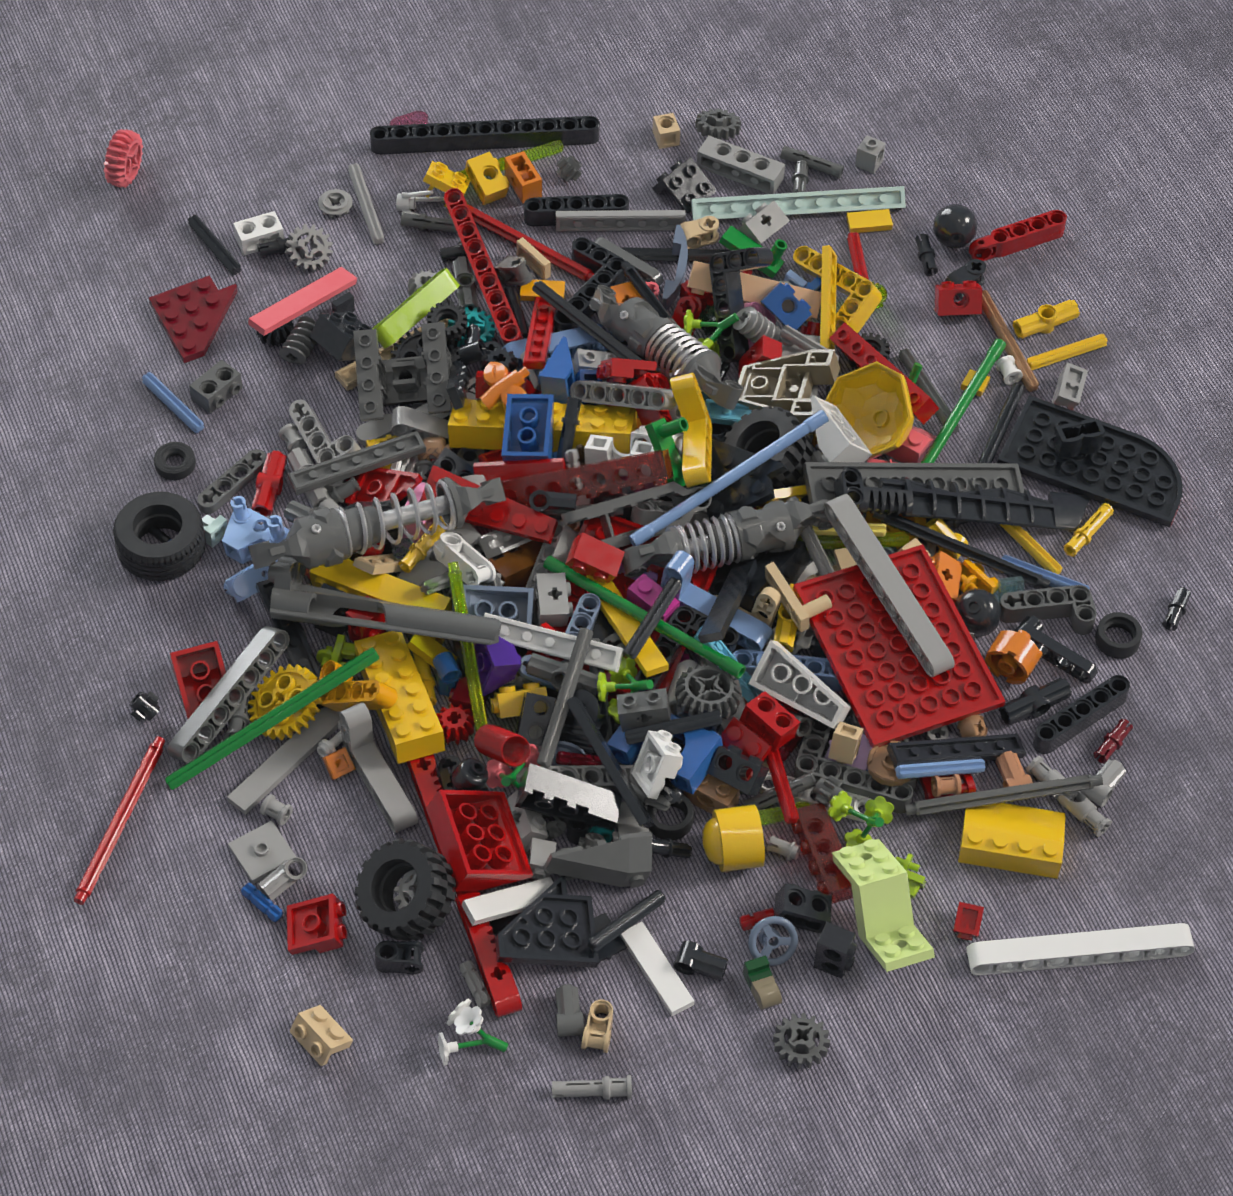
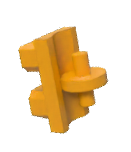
M969 559L963 561L960 579L962 583L960 590L963 593L977 588L994 594L1000 586V581L995 577L989 578L985 575L984 566L980 563H973Z

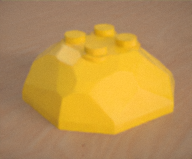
M877 361L837 377L825 400L837 406L870 450L872 455L866 461L899 448L907 439L913 426L914 417L904 375Z

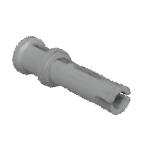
M627 1075L626 1078H610L605 1076L602 1077V1080L552 1081V1098L603 1096V1099L610 1100L611 1097L627 1096L628 1099H632L631 1075Z

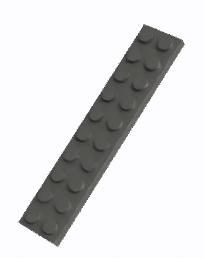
M805 462L802 466L809 505L823 499L832 500L835 498L834 482L847 466L855 467L861 472L863 486L878 488L880 478L901 479V477H908L909 480L925 484L927 479H931L935 487L949 491L950 483L956 482L959 492L974 491L975 484H979L982 490L1005 487L1024 493L1018 464Z

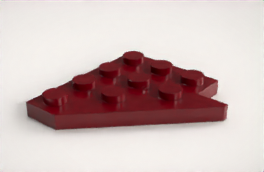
M209 275L149 297V304L184 364L205 356L238 292L236 284L218 290Z

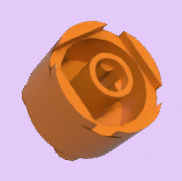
M1011 630L1000 631L986 654L985 663L990 667V672L996 677H999L1001 674L1007 677L1006 682L1010 684H1023L1040 660L1042 651L1031 640L1030 634L1024 630H1019L1018 632Z

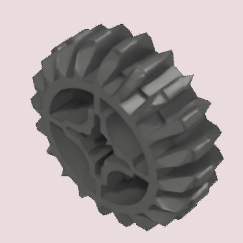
M707 663L705 667H701L699 664H697L695 669L689 667L687 672H682V675L676 682L675 696L677 707H681L682 713H688L689 716L720 710L722 718L728 720L730 714H735L741 702L742 690L739 680L719 669L717 665L710 667Z

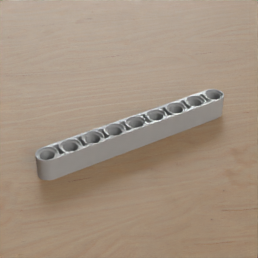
M843 494L825 502L824 512L925 672L930 677H934L952 669L955 662L951 652L848 494Z

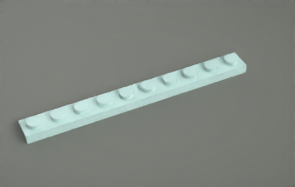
M904 186L691 199L692 221L706 216H714L717 219L745 218L749 214L755 216L757 214L755 209L764 202L769 205L773 201L777 203L785 215L906 208Z

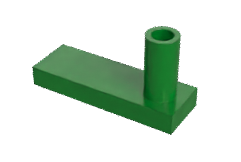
M733 226L729 227L719 241L720 244L730 251L763 247ZM780 239L776 240L771 248L773 253L771 265L758 268L772 279L785 262L781 257L787 248L786 242Z
M684 417L670 422H666L665 418H662L645 426L667 483L676 482L681 486L686 485L682 473V460L672 436L688 430L689 425Z

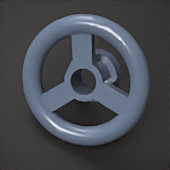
M779 916L766 917L760 920L750 932L748 940L750 953L754 959L766 955L769 966L783 964L796 951L798 935L793 924L787 919ZM770 924L784 926L788 930L790 937H782L775 928L770 927ZM758 934L759 941L764 946L761 953H759L756 947ZM775 937V940L769 943V939ZM780 945H789L783 955L777 958H768L773 949L778 948Z

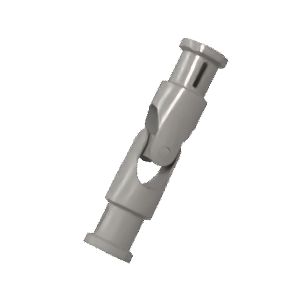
M1041 756L1033 759L1026 768V772L1030 775L1032 774L1040 782L1066 779L1056 769L1052 770ZM1080 791L1052 795L1081 823H1086L1094 831L1095 836L1100 837L1111 826L1112 821L1097 811V807Z

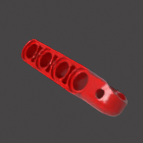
M1052 210L997 228L990 235L974 240L968 248L969 253L973 259L986 261L1058 239L1064 234L1067 216L1061 210Z

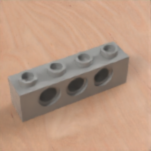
M709 135L697 151V165L699 168L768 194H774L784 179L785 164Z

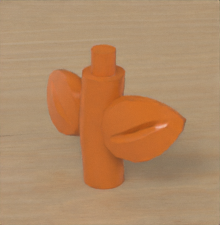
M488 363L484 369L483 377L484 381L491 387L480 397V400L488 410L492 409L500 400L506 408L507 394H527L520 386L525 383L524 378L530 372L526 367H523L518 372L515 369L508 374V369L502 363Z

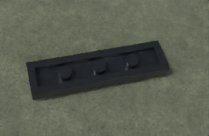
M461 359L452 362L446 388L455 410L464 407V402L467 398V386L471 377L467 365H463Z

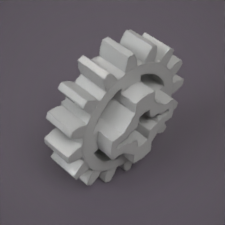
M306 224L302 226V230L296 227L294 233L291 232L288 236L290 240H287L285 243L287 247H290L285 251V254H291L288 261H295V268H298L300 265L303 266V272L308 267L314 272L316 266L321 270L324 267L323 263L327 264L330 260L328 256H331L333 253L332 250L328 249L333 245V242H327L330 235H323V228H320L318 231L315 230L314 224L310 229H308ZM307 235L305 239L297 240L299 237ZM309 241H310V244H309V245H310V249H311L312 251H311V252L309 253V255H308V252H309V251H308V247H307L306 245H307V244L309 243ZM321 256L318 260L311 261L313 257Z

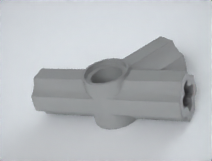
M300 447L292 449L287 455V460L293 472L313 465L306 450ZM345 479L305 492L312 508L318 507L323 500L331 498L328 491H332L334 486L337 488L345 483Z

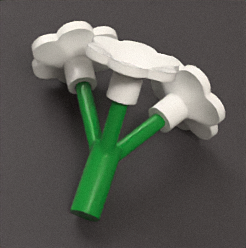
M470 999L462 1001L451 1012L446 1024L451 1026L454 1023L456 1032L459 1035H471L477 1032L482 1038L458 1044L457 1041L447 1043L443 1032L439 1033V1053L444 1066L448 1064L449 1054L458 1052V1049L485 1044L504 1053L508 1047L507 1042L493 1037L481 1029L483 1022L482 1010L478 1006L471 1009L469 1006L471 1003Z

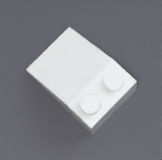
M814 395L810 398L813 414L823 410L829 419L827 423L816 429L818 447L823 453L822 458L825 462H865L873 455L837 406Z

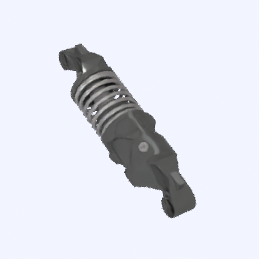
M604 285L597 286L589 306L598 313L601 324L610 330V334L622 344H628V349L642 360L657 362V372H661L668 380L675 377L676 374L681 376L694 373L701 391L719 406L729 410L735 409L744 388L732 380L721 381V358L717 353L704 346L702 342L692 337L691 334L686 333L673 319L668 317L661 318L658 312L644 299L634 297L624 303H617L615 298L616 292L613 289Z
M778 499L766 504L762 509L755 510L752 507L743 506L724 515L720 514L718 519L712 516L710 523L704 518L701 524L695 520L693 527L688 522L684 528L679 524L678 526H668L664 533L651 544L632 546L623 550L625 553L622 564L628 578L638 577L647 571L646 568L651 564L665 569L678 550L685 551L693 557L695 564L694 574L698 570L704 572L707 567L712 570L715 566L721 568L724 563L730 565L732 561L742 563L754 560L759 553L766 551L771 553L790 551L794 548L800 533L809 525L818 527L819 530L833 528L824 512V503L830 500L823 499L809 505L799 501L784 502ZM708 554L712 560V565L708 562ZM700 557L704 563L703 567L700 565Z

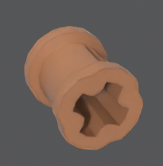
M953 774L952 777L939 778L937 775L931 778V791L934 797H940V795L961 794V779L958 774Z

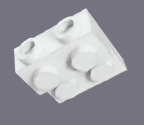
M648 730L631 773L647 797L652 799L658 798L660 791L664 788L665 778L675 779L683 763V756L680 753L681 747L671 741L672 734L664 730H659L658 732Z

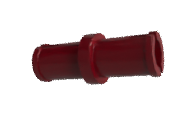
M1120 719L1115 728L1104 736V742L1093 753L1094 758L1100 755L1097 759L1098 762L1105 764L1114 751L1121 748L1123 745L1122 741L1133 729L1132 724L1126 727L1129 723L1128 720Z

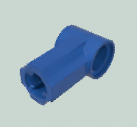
M442 652L433 659L432 663L436 669L437 690L440 695L449 697L451 689L456 688L462 673L452 653Z

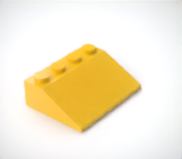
M1008 803L965 808L958 862L1058 879L1064 849L1065 813Z

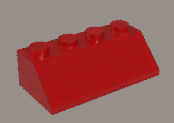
M564 458L474 463L473 466L474 475H484L486 481L500 477L505 497L529 508H532L529 504L530 495L536 490L570 493L569 485L571 483L568 480ZM538 495L534 499L536 507H544L547 503L545 495Z

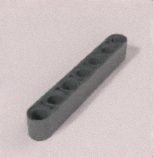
M265 626L257 633L170 741L168 753L172 758L189 763L204 752L288 647L290 638L286 631Z

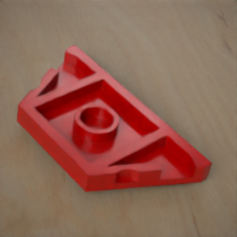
M377 468L353 476L361 490L345 498V503L349 506L357 501L373 502L374 497L378 498L379 502L390 500L392 492L396 494L400 502L407 495L408 488L414 489L422 482L423 478L418 473Z

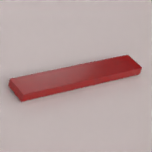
M535 297L523 359V367L527 369H544L549 355L556 309L541 297Z

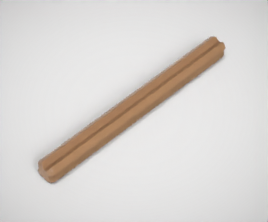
M983 290L982 309L998 338L1006 343L1005 351L1008 355L1014 357L1017 369L1022 371V381L1029 392L1036 391L1039 382L987 290Z

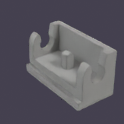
M1067 362L1058 377L1052 403L1058 406H1066L1067 409L1073 411L1074 407L1080 404L1088 370Z
M497 530L478 537L487 559L532 541L531 539Z

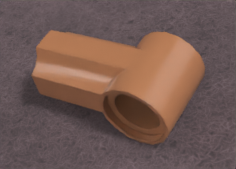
M1007 751L996 758V764L1003 778V788L1033 783L1030 775H1025L1017 753Z

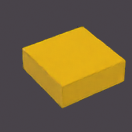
M971 369L968 371L961 384V390L965 391L976 371ZM987 376L976 393L977 396L981 397L990 382V376Z

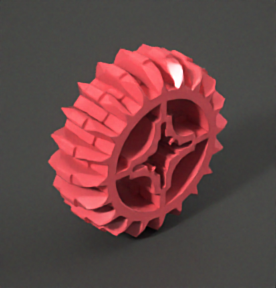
M120 129L112 136L104 162V173L107 183L120 188H126L129 184H132V180L135 179L142 162L143 145L140 134L132 130Z

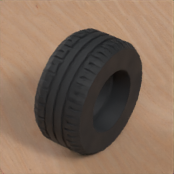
M156 491L138 496L119 511L114 522L113 535L118 558L125 569L142 579L166 581L180 577L196 566L205 550L206 539L202 516L198 508L190 500L178 494ZM152 526H156L159 529H171L179 533L172 540L162 544H150L140 540L148 533V529Z

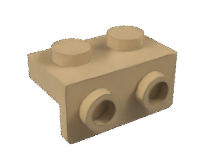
M321 1005L298 1013L290 1029V1033L320 1066L327 1064L331 1054L349 1048L353 1041Z

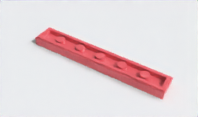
M340 267L250 317L248 325L265 336L355 285L357 277L343 267Z

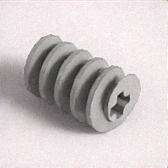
M745 307L737 313L739 321L734 323L733 327L750 339L752 343H756L762 335L780 341V328L754 307Z

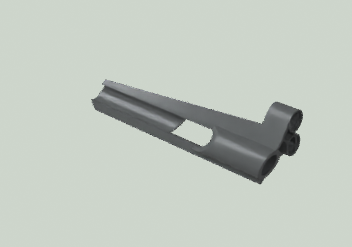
M289 557L279 558L268 569V581L274 583L270 605V615L273 619L328 627L353 625L485 645L499 643L501 622L496 618L398 604L301 584L305 576L306 567ZM341 607L384 613L385 622L336 616L333 614Z

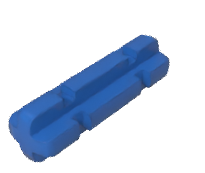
M247 883L241 889L242 895L251 900V903L261 912L267 914L268 918L273 922H277L283 916L282 909L274 905L252 883Z

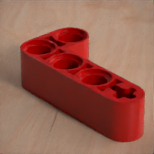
M645 373L628 383V385L670 389L667 378L661 373ZM635 408L642 426L665 418L666 422L673 421L669 410Z

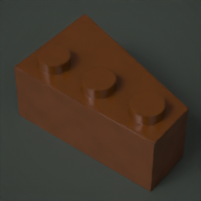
M532 540L518 546V550L513 553L509 551L502 553V558L495 561L492 558L488 559L493 564L496 573L501 574V580L505 582L503 587L526 588L543 542Z

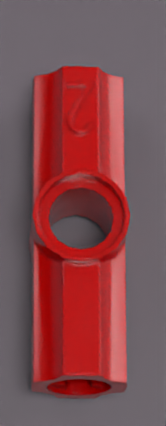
M273 450L267 454L263 470L258 473L256 479V494L251 509L265 517L272 514L277 495L280 496L282 492L287 456L282 454L281 451Z

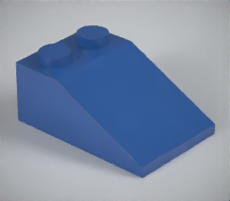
M507 394L501 455L503 461L552 459L553 394Z

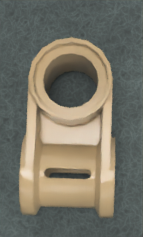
M706 216L680 224L686 236L688 249L713 245L719 240V233L717 232L719 220L714 216Z
M597 1000L591 1004L587 1024L583 1032L581 1049L590 1047L601 1049L603 1053H608L613 1024V1007L608 1001ZM598 1013H604L607 1015V1017L598 1018L595 1015Z

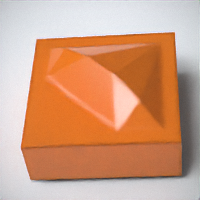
M346 747L322 757L332 780L355 770Z

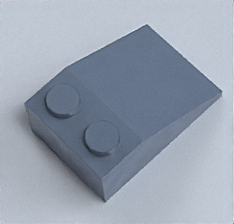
M461 584L459 612L483 617L485 613L533 625L534 588Z

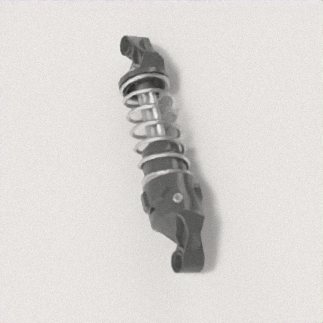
M448 477L441 478L436 484V497L431 485L425 484L424 489L427 500L417 502L414 490L409 487L407 495L410 505L400 507L396 494L392 492L390 494L392 509L384 512L376 497L373 498V506L362 507L359 502H356L355 507L346 510L339 506V508L329 509L325 507L310 511L308 516L294 519L286 538L280 543L265 541L248 546L254 570L273 565L281 557L293 558L309 570L322 565L330 567L343 563V560L350 558L353 552L363 555L367 548L372 546L380 550L384 546L386 538L392 544L398 545L402 540L403 533L409 539L416 540L419 536L420 528L431 536L435 533L438 524L447 531L461 528L468 512L481 502L487 506L506 501L501 479L499 477L481 482L480 487L472 488L460 486ZM439 516H442V518H443V520H444V522H445V524H446L447 526H445V525L442 523V521H441V519L439 518ZM433 518V528L431 531H428L422 521ZM416 523L414 536L407 531L406 525ZM399 527L398 539L394 540L387 530Z

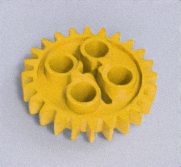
M288 664L286 670L279 666L278 673L270 670L271 677L267 678L264 676V683L257 684L258 692H251L255 699L248 701L253 707L248 710V713L252 715L250 721L254 722L318 681L317 677L306 667L302 668L298 664L295 667ZM321 698L314 700L262 734L265 737L269 736L272 740L276 737L283 740L285 735L291 739L294 731L300 735L302 726L307 729L309 728L308 720H316L313 713L320 712L316 705L323 703V700Z

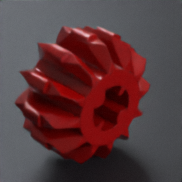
M451 703L449 709L442 707L440 713H436L447 745L451 741H455L457 745L460 743V740L467 742L469 735H473L475 718L471 715L470 708L464 710L462 704L454 707Z

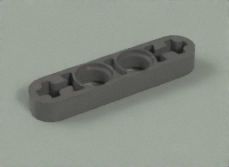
M598 237L594 241L622 257L625 261H628L631 266L636 268V271L645 282L652 281L659 286L663 283L662 274L654 267L603 237Z
M254 449L244 455L198 495L199 510L202 513L211 514L221 508L257 477L259 472H262L267 457L266 453L260 449ZM239 471L247 473L242 478L236 477L235 474ZM222 485L231 487L225 492L219 490V487Z

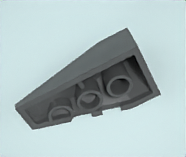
M628 833L620 835V840L607 844L604 839L597 841V845L587 849L577 846L550 853L543 866L544 872L618 887H640L644 885L652 872V833Z

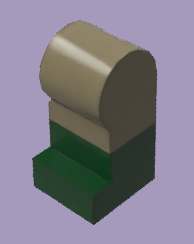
M766 955L744 962L743 976L761 1010L782 1003L781 993L769 968L770 964Z

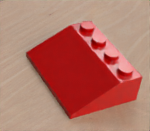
M439 790L428 804L427 810L441 853L453 869L451 876L456 881V887H453L454 891H480L528 879L533 876L504 792Z

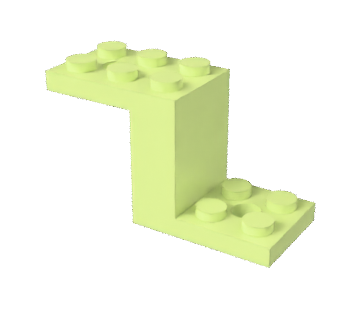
M871 839L863 844L852 847L846 846L839 851L832 852L833 862L852 886L858 936L885 971H892L935 958L933 947L914 926L907 871L879 839Z

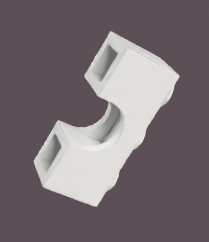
M590 435L584 448L585 471L654 479L659 467V461L651 442L636 440L630 454H623L615 449L613 437Z

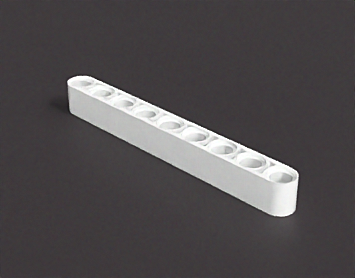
M1177 923L980 941L968 945L966 951L971 973L973 975H990L1183 957L1192 954L1195 951L1189 925Z

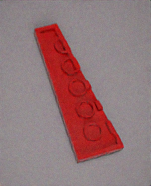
M434 465L427 480V483L432 487L435 497L436 484L439 479L441 480V478L445 477L451 478L463 487H480V485ZM425 489L419 502L427 500ZM507 497L506 501L487 506L481 502L468 512L465 519L466 523L550 545L558 525L556 519Z

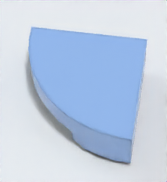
M791 269L786 273L783 280L790 282L791 285L802 288L807 284V281Z

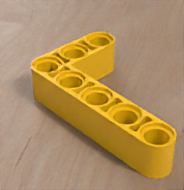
M808 246L798 247L793 253L794 261L806 273L815 278L817 276L821 278L822 254ZM837 263L836 290L844 293L848 298L836 313V331L845 322L855 332L859 333L880 303L882 294L871 281Z
M694 373L670 378L672 392L681 417H684L689 425L688 430L683 432L682 473L685 484L688 488L711 482L712 423Z

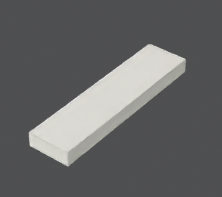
M551 877L469 898L463 901L462 907L472 926L514 915L524 911L553 884Z
M643 922L630 927L620 934L627 949L671 1016L694 1005V999Z

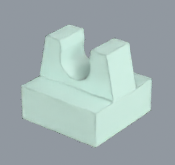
M209 515L202 518L206 544L212 548L223 539L228 525L227 519L221 515L216 519Z

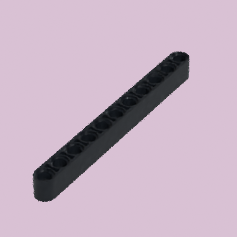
M594 116L376 126L370 130V147L373 153L383 155L588 145L598 142L600 137V121Z

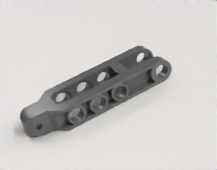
M676 482L665 483L561 514L564 526L599 516L605 539L600 541L619 548L631 544L628 536L638 529L614 536L608 513L663 496L671 498L675 507L704 487L699 486L686 489ZM712 497L668 526H678L679 524L684 528L686 523L690 522L695 512L710 506ZM666 527L657 532L653 537L662 535Z

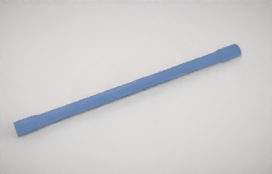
M819 410L787 434L653 522L644 525L629 535L628 538L633 546L643 544L657 532L771 457L827 423L829 419L823 410Z

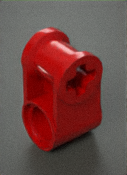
M694 295L686 296L677 302L672 318L681 329H684L686 311L690 309L687 302H690L689 305L692 307L693 319L698 320L702 310V301L699 297ZM693 328L691 336H693L696 328Z

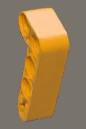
M333 660L327 661L322 666L319 680L342 665ZM352 676L319 697L323 700V703L320 705L336 712H341L361 702L365 703L368 710L389 709L395 704L397 691L395 688L377 680L352 681Z

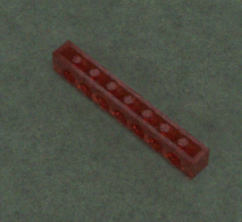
M668 449L501 480L505 497L509 498L508 492L512 490L516 494V502L532 508L529 504L531 486H535L538 490L555 492L552 484L557 482L561 486L560 493L577 494V496L586 495V499L599 497L600 492L608 491L610 495L623 492L622 488L631 487V490L645 488L646 483L653 482L654 486L667 484V479L674 477L669 451ZM643 464L649 466L651 470L650 476H645L642 473L641 468ZM620 469L627 471V481L620 478ZM598 473L605 476L606 482L604 485L597 481ZM576 477L583 481L582 489L575 486L574 481ZM538 495L534 499V504L541 503L542 507H544L547 503L546 496Z

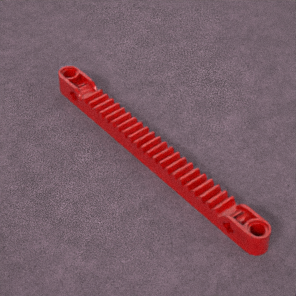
M432 754L407 761L406 763L437 851L442 854L427 810L428 804L437 792L442 790L435 770L436 760ZM453 889V892H456L455 902L486 990L491 998V1004L496 1017L499 1018L522 1011L521 998L510 968L502 962H497L495 935L492 933V926H489V921L472 926L462 907L464 900L480 896V893L477 891H454Z

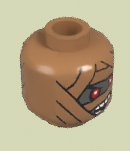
M425 437L423 442L426 446V452L417 456L419 461L428 460L433 462L445 447L451 451L452 448L449 447V444H447L443 437Z

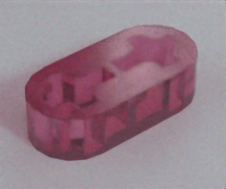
M414 111L395 117L390 121V125L428 124V115L423 111Z

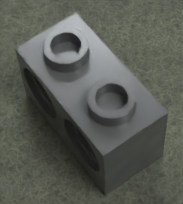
M220 360L189 385L191 400L211 414L217 408L222 407L229 398L238 394L243 388L241 373L223 360Z

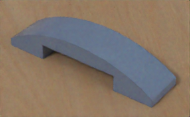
M676 225L672 255H679L675 281H665L662 305L666 310L678 297L680 286L684 283L686 277L688 248L686 236L681 225Z

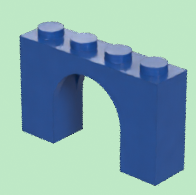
M671 713V720L678 719L676 715ZM620 725L607 742V745L618 762L624 765H633L644 742L627 744L625 732H622ZM703 728L672 735V738L683 743L685 747L681 753L683 756L682 767L678 770L675 779H671V783L675 787L694 794L707 776V770L718 747L723 746L722 738L718 733Z

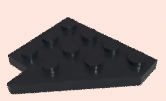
M712 439L711 482L701 484V486L706 487L755 455V453ZM768 459L712 496L711 504L706 508L709 522L712 516L718 519L720 514L724 515L743 506L755 508L776 498L771 478L788 471V467L781 462Z

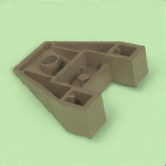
M812 349L743 366L738 383L744 389L737 403L749 407L750 410L757 408L762 410L763 407L767 406L772 408L781 407L784 410L790 411L802 424L804 420L813 415L810 399L813 385H834L838 377L840 366L835 350ZM816 430L808 434H816Z

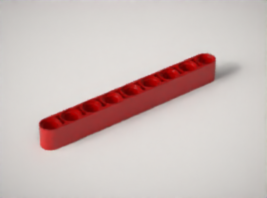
M451 188L444 194V201L503 343L506 345L509 342L524 339L464 195L460 189Z

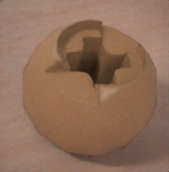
M981 715L969 716L959 721L957 729L960 730L962 737L986 736L988 727L986 728L983 720L984 717Z

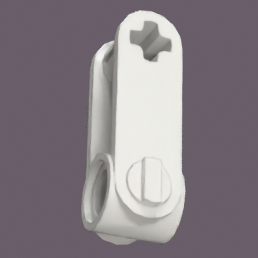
M444 532L440 535L439 540L434 543L433 551L436 559L467 585H479L482 582L490 583L495 580L496 571L493 564L468 544L459 534Z

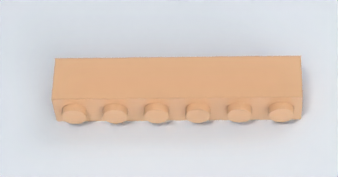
M693 261L687 287L692 288L691 293L704 295V292L712 293L709 264ZM740 272L743 302H758L764 306L760 301L779 282ZM790 285L795 290L793 295L799 301L804 299L811 307L809 311L812 315L806 321H811L812 318L817 319L821 305V292ZM785 300L782 303L784 312L789 313L793 310L794 305L792 301Z

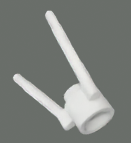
M433 190L411 193L402 192V194L398 193L396 208L397 211L420 215L411 212V209L415 210L416 202L444 201V197H418L431 195L434 193Z

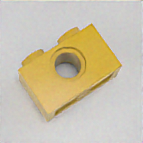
M490 152L467 160L464 170L483 205L506 197L509 181L505 175H502L498 160L493 158ZM484 176H490L492 179H486Z

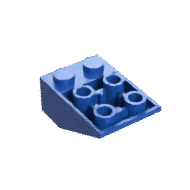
M563 336L559 344L555 346L552 356L547 359L544 369L539 372L538 384L541 385V394H553L554 402L567 404V398L571 397L570 388L575 382L567 338Z

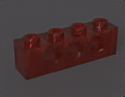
M816 803L798 808L799 819L797 823H791L794 834H798L800 838L799 845L801 846L802 854L808 857L810 874L812 876L815 875L818 881L817 890L832 896V904L852 899L851 883L833 862L832 852L839 851L842 846L825 806L822 803ZM828 873H833L836 876H830Z

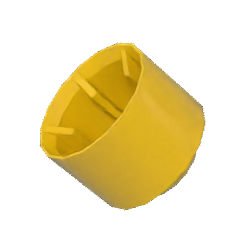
M756 805L713 810L712 819L708 820L702 831L703 847L708 859L718 865L721 872L763 867L765 862L764 837Z

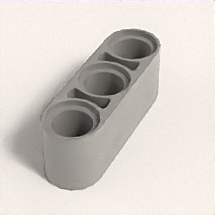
M405 406L393 409L391 431L394 435L400 437L418 431L422 440L425 437H443L447 444H449V420Z

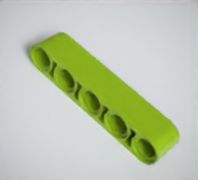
M447 267L436 273L372 328L377 330L378 342L384 349L395 343L430 312L432 306L435 308L437 303H441L460 286Z

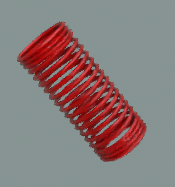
M493 724L483 725L475 734L474 744L478 752L508 766H521L529 757L530 745L527 739L521 735Z

